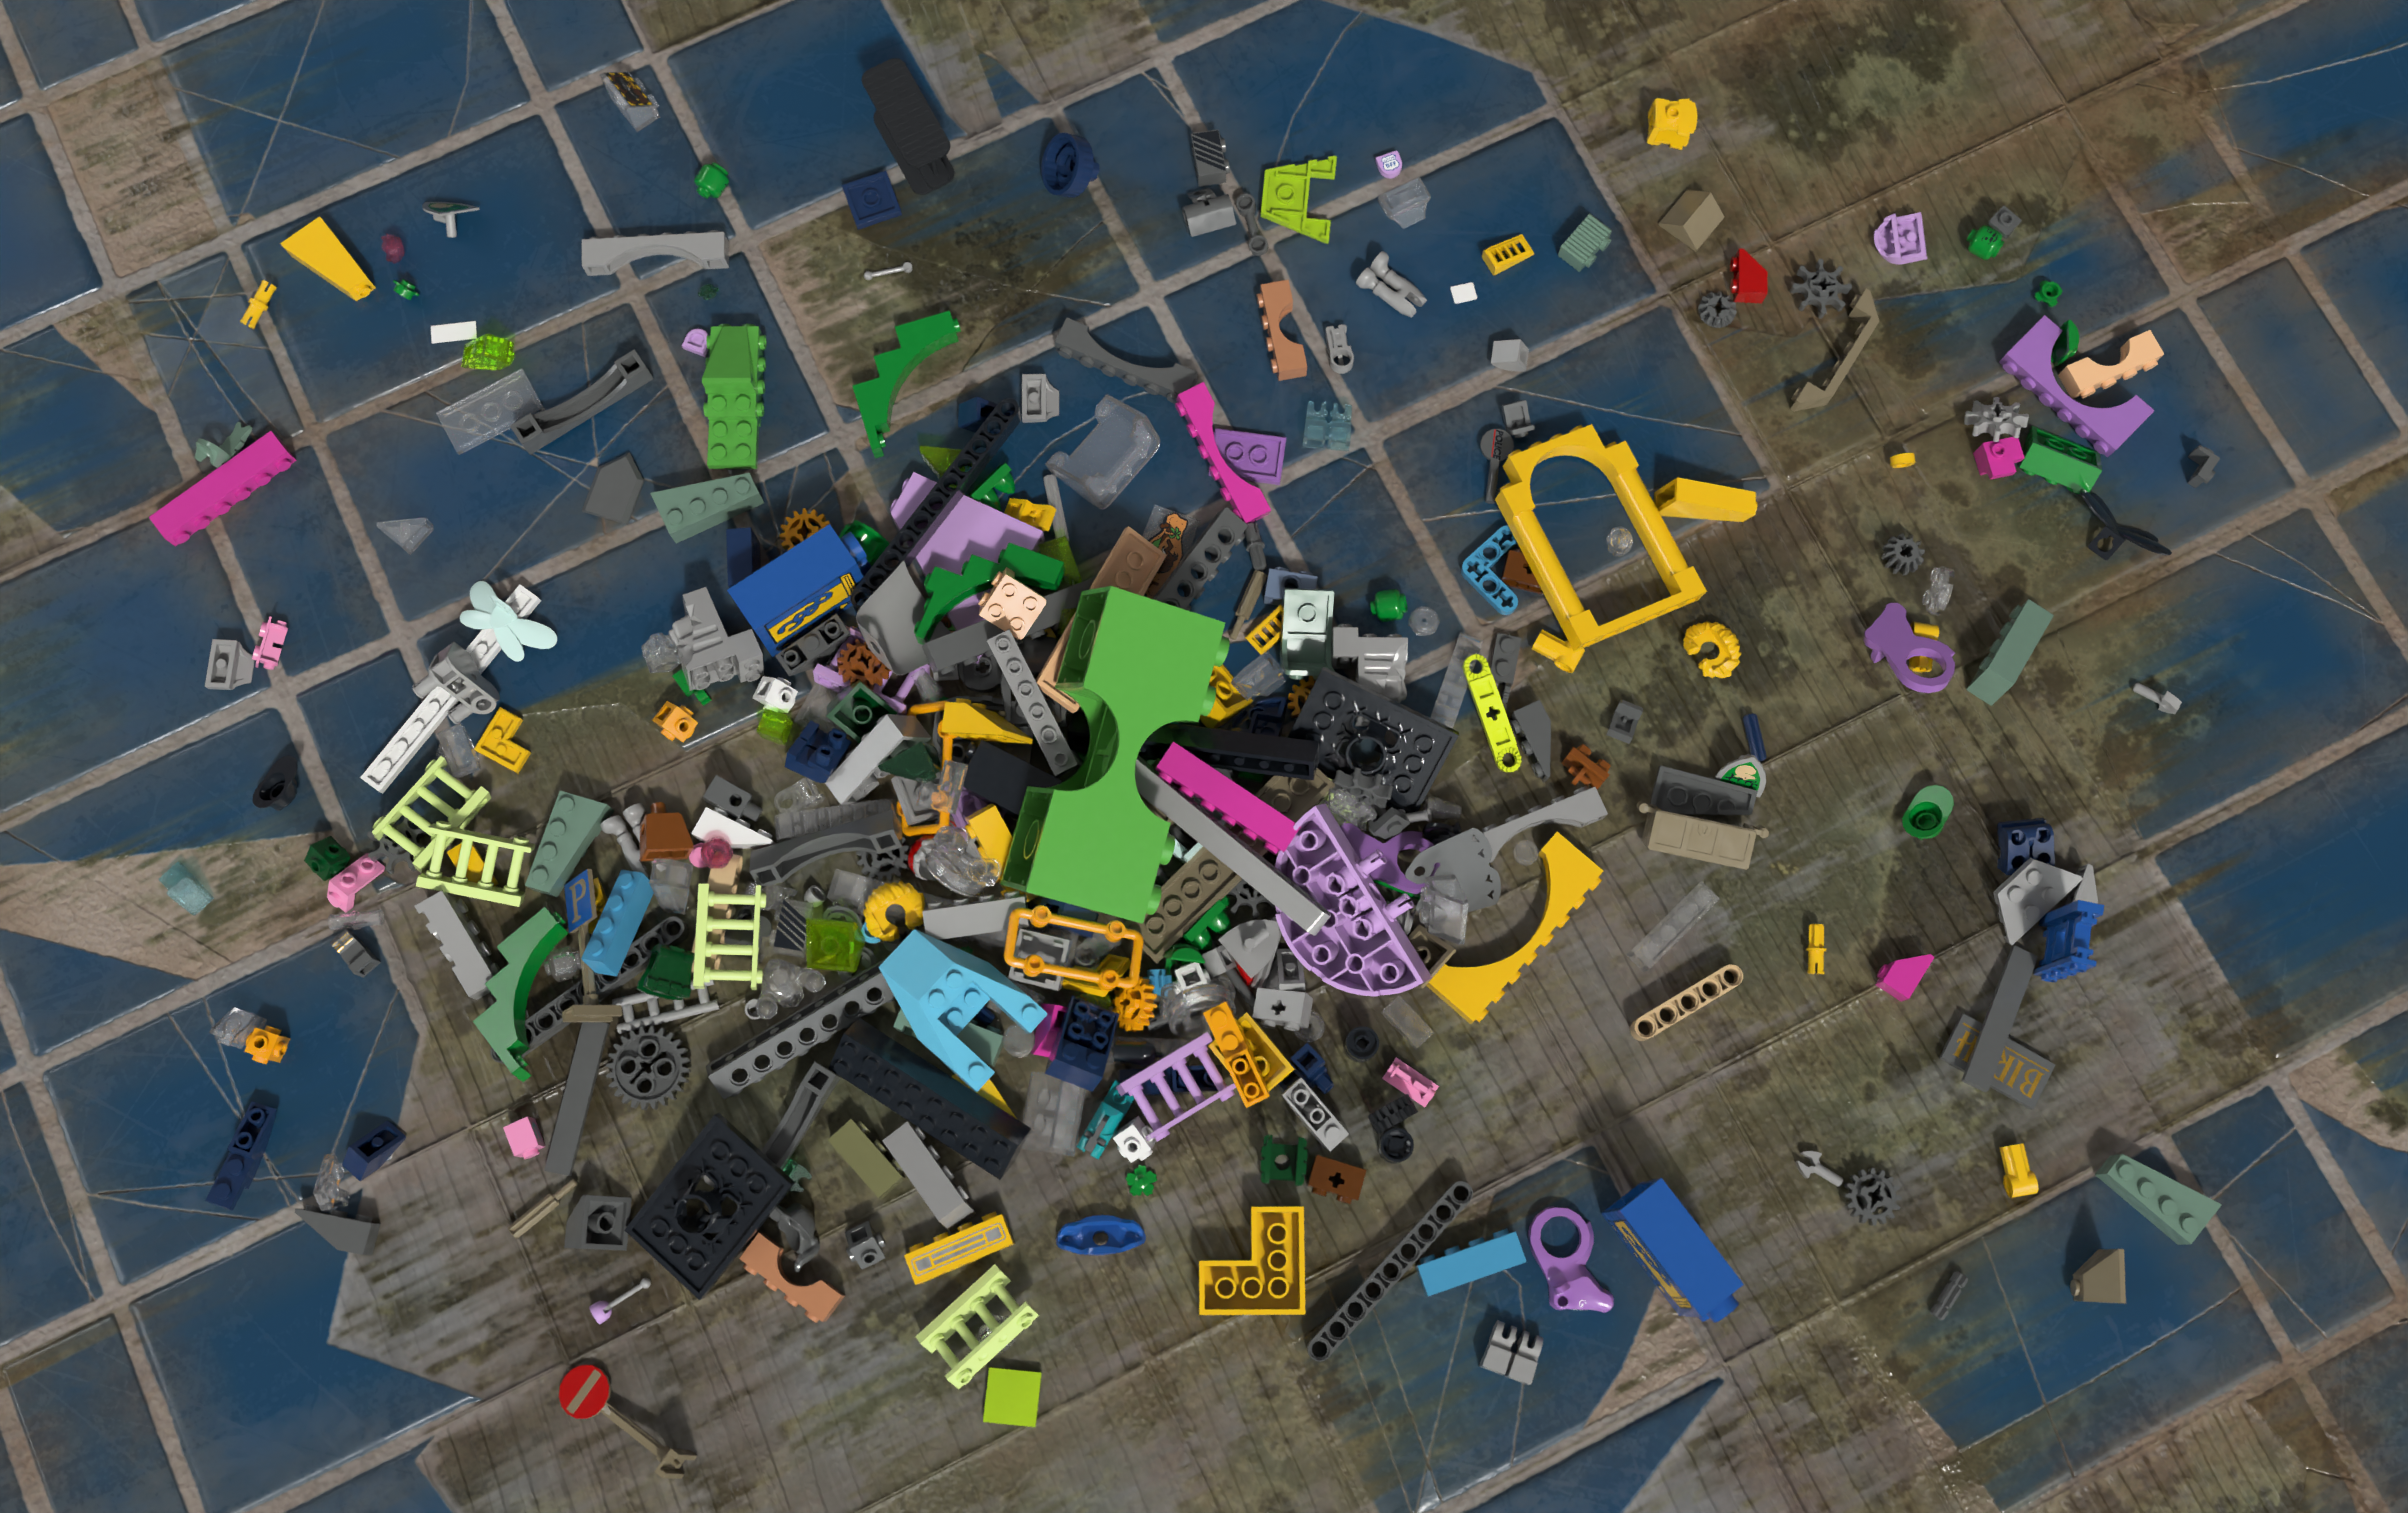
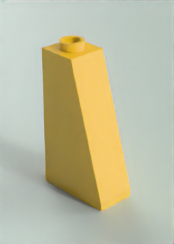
M320 216L280 243L292 258L355 301L367 297L376 288Z
M1677 477L1654 492V503L1661 516L1744 522L1753 517L1757 511L1756 492Z

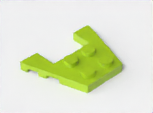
M1330 156L1328 159L1317 161V159L1311 160L1307 164L1297 166L1291 164L1265 170L1261 217L1329 244L1331 220L1313 219L1306 216L1310 178L1335 180L1337 156Z

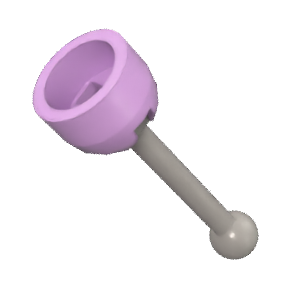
M643 1278L639 1285L612 1302L598 1301L589 1306L593 1317L599 1325L611 1316L612 1307L640 1289L650 1287L651 1281L648 1278Z

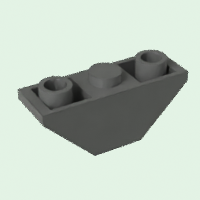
M835 614L775 656L787 674L792 676L814 669L817 664H822L834 656L851 633L840 617Z

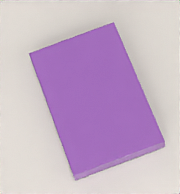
M1215 428L1214 439L1220 455L1237 476L1244 481L1280 485L1286 437Z

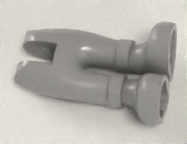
M1382 251L1374 259L1371 267H1367L1356 281V285L1362 289L1369 288L1373 290L1376 296H1379L1398 312L1412 318L1416 314V309L1405 297L1419 307H1422L1427 299L1415 285L1388 268L1389 256L1385 251ZM1376 276L1383 279V282L1379 281ZM1386 284H1387V285H1390V286H1391L1392 288H1394L1397 292H1395V291H1393L1392 289H1390L1388 286H1386Z
M637 803L625 809L623 815L633 828L632 831L640 843V824L645 815V808L642 803ZM616 815L603 821L600 824L602 831L618 837L616 840L621 845L624 856L632 870L642 872L649 878L650 875L646 866L640 861V849L635 844L631 833L628 832L623 818ZM664 860L651 861L658 872L665 869Z

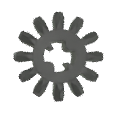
M1903 533L1899 534L1897 538L1892 536L1888 543L1882 547L1885 553H1883L1881 559L1888 561L1885 564V568L1892 566L1893 574L1900 570L1903 576L1907 575L1909 571L1915 572L1918 569V565H1921L1924 561L1921 556L1925 553V550L1918 548L1921 541L1913 542V535H1909L1906 539Z

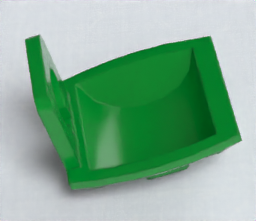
M2067 320L2061 325L2060 329L2063 331L2053 345L2051 362L2054 363V366H2058L2069 357H2072L2078 349L2079 332L2071 320Z
M854 520L853 523L847 524L838 537L841 538L851 531L866 553V559L872 567L890 543L870 526Z
M1174 944L1163 955L1166 958L1164 968L1166 969V976L1171 975L1170 968L1176 963V960L1181 961L1180 964L1182 966L1191 962L1205 964L1204 957L1199 952V949L1188 944ZM1172 976L1173 983L1176 981V978Z

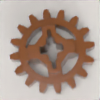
M856 639L854 646L847 643L846 650L841 649L840 657L837 658L838 674L842 675L844 683L850 681L851 685L861 680L874 690L875 683L882 686L883 679H889V671L891 670L877 659L868 648L866 642L860 643Z

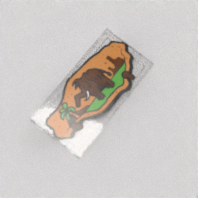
M1154 505L1142 537L1167 556L1145 592L1144 597L1151 599L1154 597L1190 550L1200 525V520Z

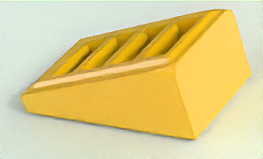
M1521 234L1483 250L1482 259L1492 275L1495 276L1533 256L1534 252ZM1520 243L1525 252L1521 253L1516 244ZM1512 247L1517 255L1514 256L1509 248ZM1503 251H1505L1508 255V259H1506L1503 255ZM1495 255L1499 256L1500 262L1497 261Z
M1281 604L1245 637L1261 656L1281 640L1282 623L1277 618L1280 614L1281 616L1283 614V605ZM1272 621L1281 629L1280 632L1277 633L1270 625ZM1265 627L1274 636L1271 640L1262 631ZM1259 634L1267 644L1262 646L1255 636Z

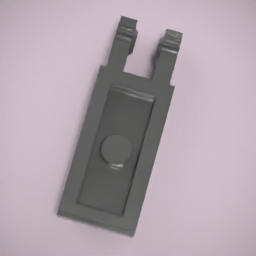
M1497 633L1490 671L1495 683L1504 685L1501 699L1502 702L1507 703L1514 681L1522 638Z

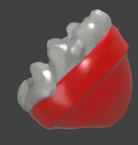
M937 834L924 835L912 844L908 856L909 868L915 876L922 880L932 881L941 878L942 873L949 869L951 841Z

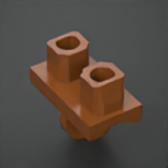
M1584 744L1578 748L1573 747L1561 763L1575 777L1571 783L1575 786L1581 781L1586 786L1590 785L1598 790L1610 775L1608 774L1610 764L1603 759H1599L1596 764L1588 757L1592 752Z

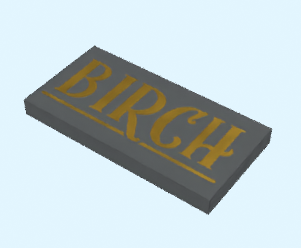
M1964 1013L1961 1014L1939 1059L1965 1072L1982 1023ZM2008 1038L1990 1087L2032 1110L2035 1108L2055 1064Z

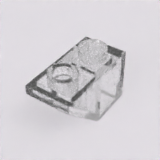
M654 858L649 883L664 913L685 915L694 865L673 859Z
M233 1007L211 1028L209 1033L218 1036L216 1041L242 1049L244 1045L246 1046L248 1035L253 1032L255 1027L263 1029L267 1019L249 1011Z

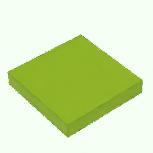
M989 1367L983 1422L1036 1427L1042 1372Z

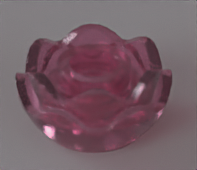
M386 234V236L381 237L384 241L382 243V250L387 254L386 260L393 264L398 263L404 257L402 241L396 235Z
M711 838L701 848V858L704 864L712 869L726 867L733 857V850L729 842L723 838Z

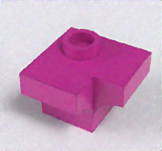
M2014 437L1999 439L1998 442L1982 443L1973 453L1979 474H1987L1990 480L2014 475L2016 473L2014 463L2021 462L2024 459L2019 438Z

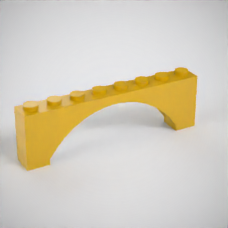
M1558 832L1554 834L1537 854L1542 858L1545 868L1547 897L1541 922L1529 942L1515 954L1489 965L1451 967L1444 964L1426 985L1469 1024H1472L1475 1020L1479 1023L1489 1012L1486 1009L1489 1003L1493 1001L1496 1004L1505 994L1502 988L1508 982L1512 985L1522 974L1518 971L1524 963L1528 966L1538 955L1534 951L1541 944L1545 947L1554 937L1551 933L1556 926L1561 929L1570 918L1567 915L1570 909L1574 907L1577 910L1586 900L1583 894L1588 889L1593 891L1602 881L1599 876L1603 870Z

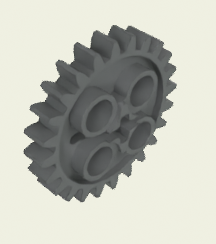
M654 1026L650 1027L648 1033L644 1027H640L639 1034L630 1030L631 1038L628 1039L621 1036L623 1045L614 1044L613 1046L617 1053L608 1054L610 1058L614 1059L613 1063L606 1064V1067L611 1068L613 1071L606 1075L607 1078L614 1079L609 1087L618 1088L614 1095L616 1097L624 1095L622 1099L624 1104L632 1100L631 1107L635 1109L640 1103L642 1110H647L649 1103L654 1110L658 1109V1102L663 1106H668V1097L676 1100L674 1092L676 1090L684 1092L680 1086L681 1082L689 1083V1080L683 1077L684 1073L691 1072L690 1069L685 1067V1064L691 1062V1059L683 1058L688 1049H679L683 1041L678 1039L673 1042L675 1034L671 1032L666 1036V1029L661 1028L658 1033ZM654 1043L656 1051L652 1056L648 1057L645 1052L646 1047ZM664 1052L667 1053L664 1058L658 1060ZM634 1060L636 1068L632 1073L627 1074L626 1064ZM670 1062L672 1071L669 1075L663 1076L662 1066ZM647 1063L652 1064L650 1067L651 1073L645 1072L647 1070L645 1066ZM638 1077L635 1083L631 1084V1080ZM650 1080L652 1082L651 1090L643 1093L641 1088L643 1082Z

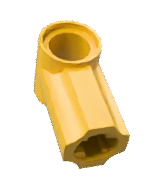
M1920 622L1911 623L1910 627L1915 636L1938 641V625ZM1925 656L1911 657L1909 659V669L1920 673L1930 672L1933 659Z
M1543 629L1532 647V650L1553 660L1558 668L1568 673L1574 672L1585 652L1584 648L1574 652L1568 640L1563 641Z
M2024 1143L1999 1147L2006 1174L2004 1175L2003 1183L2007 1195L2010 1198L2038 1193V1181L2034 1172L2029 1168Z

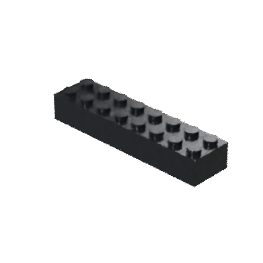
M860 1018L843 1034L828 1068L999 1180L1002 1179L1015 1162L1031 1131V1128Z

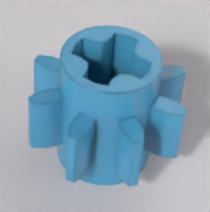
M1166 969L1147 970V977L1143 978L1149 979V984L1154 985L1152 993L1157 994V996L1167 995V989H1172V976H1166Z

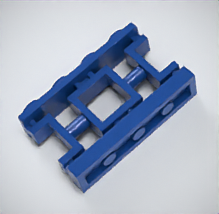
M2076 900L2046 913L2039 920V926L2047 927V930L2043 932V937H2047L2045 956L2043 960L2039 961V966L2042 967L2034 969L2033 975L2041 976V980L2046 982H2057L2059 979H2067V976H2076L2079 972H2086L2087 969L2096 967L2097 961L2089 959V956L2093 955V950L2089 949L2091 927L2097 924V919L2095 918L2103 915L2104 905Z

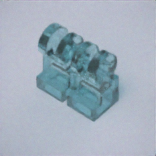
M1308 401L1302 447L1324 449L1325 440H1328V450L1349 451L1352 405L1345 404L1344 413L1340 414L1338 412V404L1333 403V410L1330 412L1332 421L1327 423V420H1325V417L1328 416L1326 403L1321 402V410L1316 412L1314 410V402Z

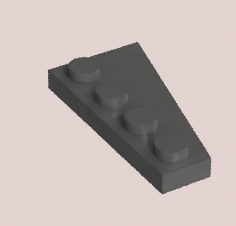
M1660 765L1649 804H1655L1662 811L1677 814L1752 815L1758 791Z

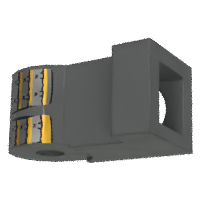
M348 928L330 942L355 975L364 978L381 963L369 948Z

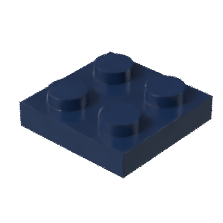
M886 171L842 185L858 230L902 215Z

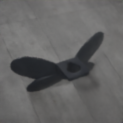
M2080 489L2081 496L2086 504L2106 524L2088 545V548L2101 558L2108 560L2126 539L2157 554H2172L2171 550L2158 543V538L2153 534L2137 528L2118 526L2110 509L2097 494H2090L2085 489ZM2109 536L2114 538L2112 540L2113 546L2110 550L2102 551L2098 548L2099 540Z

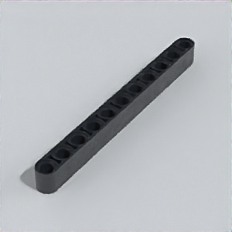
M1006 398L998 403L852 591L850 601L856 613L861 605H857L858 601L863 598L868 599L878 589L879 586L872 585L875 580L882 579L885 581L902 561L905 562L907 568L910 566L1021 421L1019 405L1014 399ZM1006 411H1014L1013 415H1004ZM993 429L1000 430L998 434H990V431ZM980 447L986 448L982 453L975 452ZM964 466L972 467L967 472L960 471ZM949 485H957L956 489L952 491L946 490ZM936 503L943 504L940 509H931ZM921 522L928 523L925 528H917V525ZM906 541L913 542V544L908 548L902 547L903 543H905ZM892 560L899 561L894 567L887 566Z

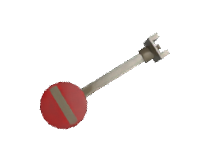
M580 1365L564 1376L559 1389V1400L561 1407L568 1415L576 1419H589L597 1416L600 1412L657 1456V1460L661 1463L655 1470V1473L662 1478L682 1479L684 1473L679 1468L685 1460H695L697 1455L688 1449L664 1447L609 1403L611 1395L609 1377L602 1369L594 1365Z

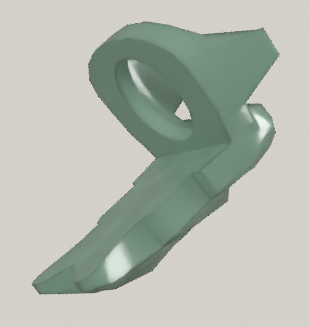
M237 422L231 435L219 447L199 438L196 441L197 449L194 458L201 462L209 456L211 464L219 468L240 453L247 437L252 432V427L249 425L243 427L242 423Z

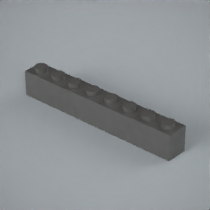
M1096 577L1045 596L1046 605L1024 638L1031 636L1033 640L1045 635L1044 630L1053 627V630L1056 631L1067 626L1066 621L1071 620L1077 610L1081 592L1089 590ZM983 620L929 641L922 648L933 674L940 671L942 675L956 670L955 665L963 662L964 666L979 661L977 656L986 653L987 657L993 656L994 654L987 640L1005 631L991 622ZM1014 637L1017 645L1023 643L1022 639L1018 640Z

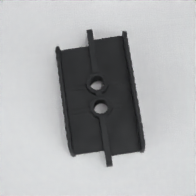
M893 58L864 72L862 84L877 109L874 114V123L911 189L916 194L925 195L950 183L954 178L955 172L946 156L950 151L949 139L906 64L899 58Z

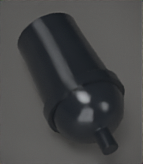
M1144 1040L1143 1042H1115V1062L1131 1063L1145 1067V1065L1152 1064L1156 1057L1162 1058L1163 1056L1162 1052H1156L1153 1044Z

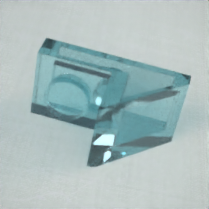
M180 862L173 865L158 879L169 890L166 894L194 916L214 899Z

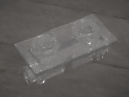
M1331 788L1329 789L1328 809L1361 830L1366 831V822L1369 820L1373 821L1377 816L1375 808L1363 801L1359 803V799L1346 789H1337L1336 791Z

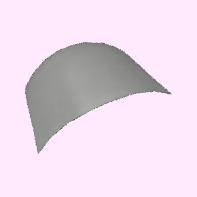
M904 561L865 601L856 615L858 627L868 648L880 662L896 675L907 674L928 664L922 648L923 645L918 643L914 634L917 621H922L925 614L924 605L926 601L914 584ZM940 621L930 641L951 632Z

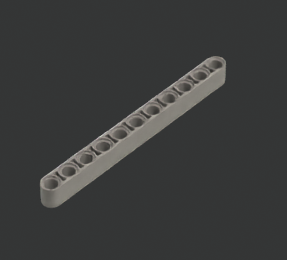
M1138 755L1135 764V781L1138 793L1311 935L1316 936L1331 917L1330 912L1198 803L1180 792L1176 785L1172 782L1169 784L1158 777L1159 772Z

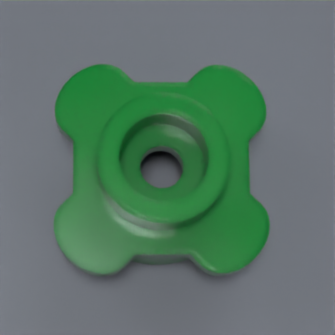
M402 279L401 282L393 280L396 284L393 290L404 298L411 300L414 294L416 296L420 295L414 290L416 286L405 279Z
M2042 281L2039 284V291L2034 295L2035 299L2047 303L2050 307L2056 306L2058 303L2057 298L2062 294V288L2055 282Z

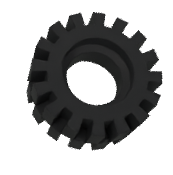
M1406 1094L1370 1114L1368 1118L1377 1134H1380L1416 1114L1418 1111L1410 1096Z

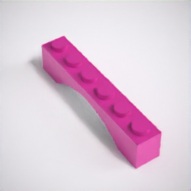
M1202 382L1178 394L1175 407L1181 417L1185 416L1188 422L1186 425L1187 430L1192 438L1196 437L1199 446H1197L1201 457L1203 459L1207 458L1211 465L1209 467L1210 474L1215 481L1218 480L1221 484V495L1226 502L1230 501L1233 507L1231 511L1246 524L1253 523L1269 515L1271 508L1260 488L1247 483L1237 476L1220 455L1213 433L1215 402L1205 383Z

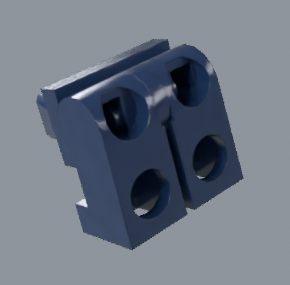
M810 721L800 734V737L797 738L788 750L785 768L815 782L825 783L848 752L852 741L846 739V734L836 728H833L827 734L819 729V724Z
M2025 819L1999 822L1997 824V835L1999 837V847L2001 848V857L1998 858L1997 868L2007 876L2012 875L2029 858L2055 866L2054 833L2051 825L2046 823V819Z
M1308 1043L1290 1058L1294 1070L1277 1084V1087L1284 1092L1301 1077L1311 1090L1316 1086L1323 1094L1328 1093L1334 1087L1324 1066L1325 1060Z

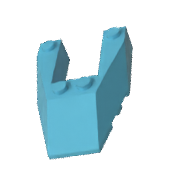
M916 929L879 966L883 977L899 1003L917 1039L974 1092H978L995 1072L956 1036L983 1006L991 1000L1027 1034H1030L1048 1015L1033 999L989 962Z

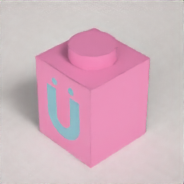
M527 1116L503 1127L513 1155L516 1157L529 1159L538 1155L539 1149L546 1147L535 1118Z

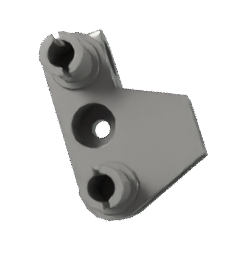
M455 642L436 654L429 666V675L412 685L413 691L420 698H424L439 686L459 700L461 703L447 712L450 720L457 725L472 713L488 714L492 712L496 707V702L500 700L497 689L480 675L470 653ZM452 685H454L458 689V691H455Z

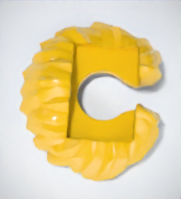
M1706 621L1702 624L1698 623L1697 625L1690 626L1686 630L1683 646L1688 655L1697 654L1705 642H1712L1719 649L1717 658L1713 660L1705 658L1699 662L1698 668L1702 670L1703 676L1710 678L1730 677L1731 671L1740 663L1739 657L1741 656L1739 640L1732 633L1731 629L1726 628L1723 624H1719V622L1710 623Z
M902 881L898 883L885 882L884 885L872 890V894L868 896V901H865L866 908L863 909V914L866 918L865 922L867 923L866 927L872 936L888 942L899 939L898 927L890 923L886 918V910L892 904H898L904 908L906 914L905 925L909 929L914 930L915 927L921 926L924 923L922 913L926 904L924 894L918 893L910 883L905 884Z

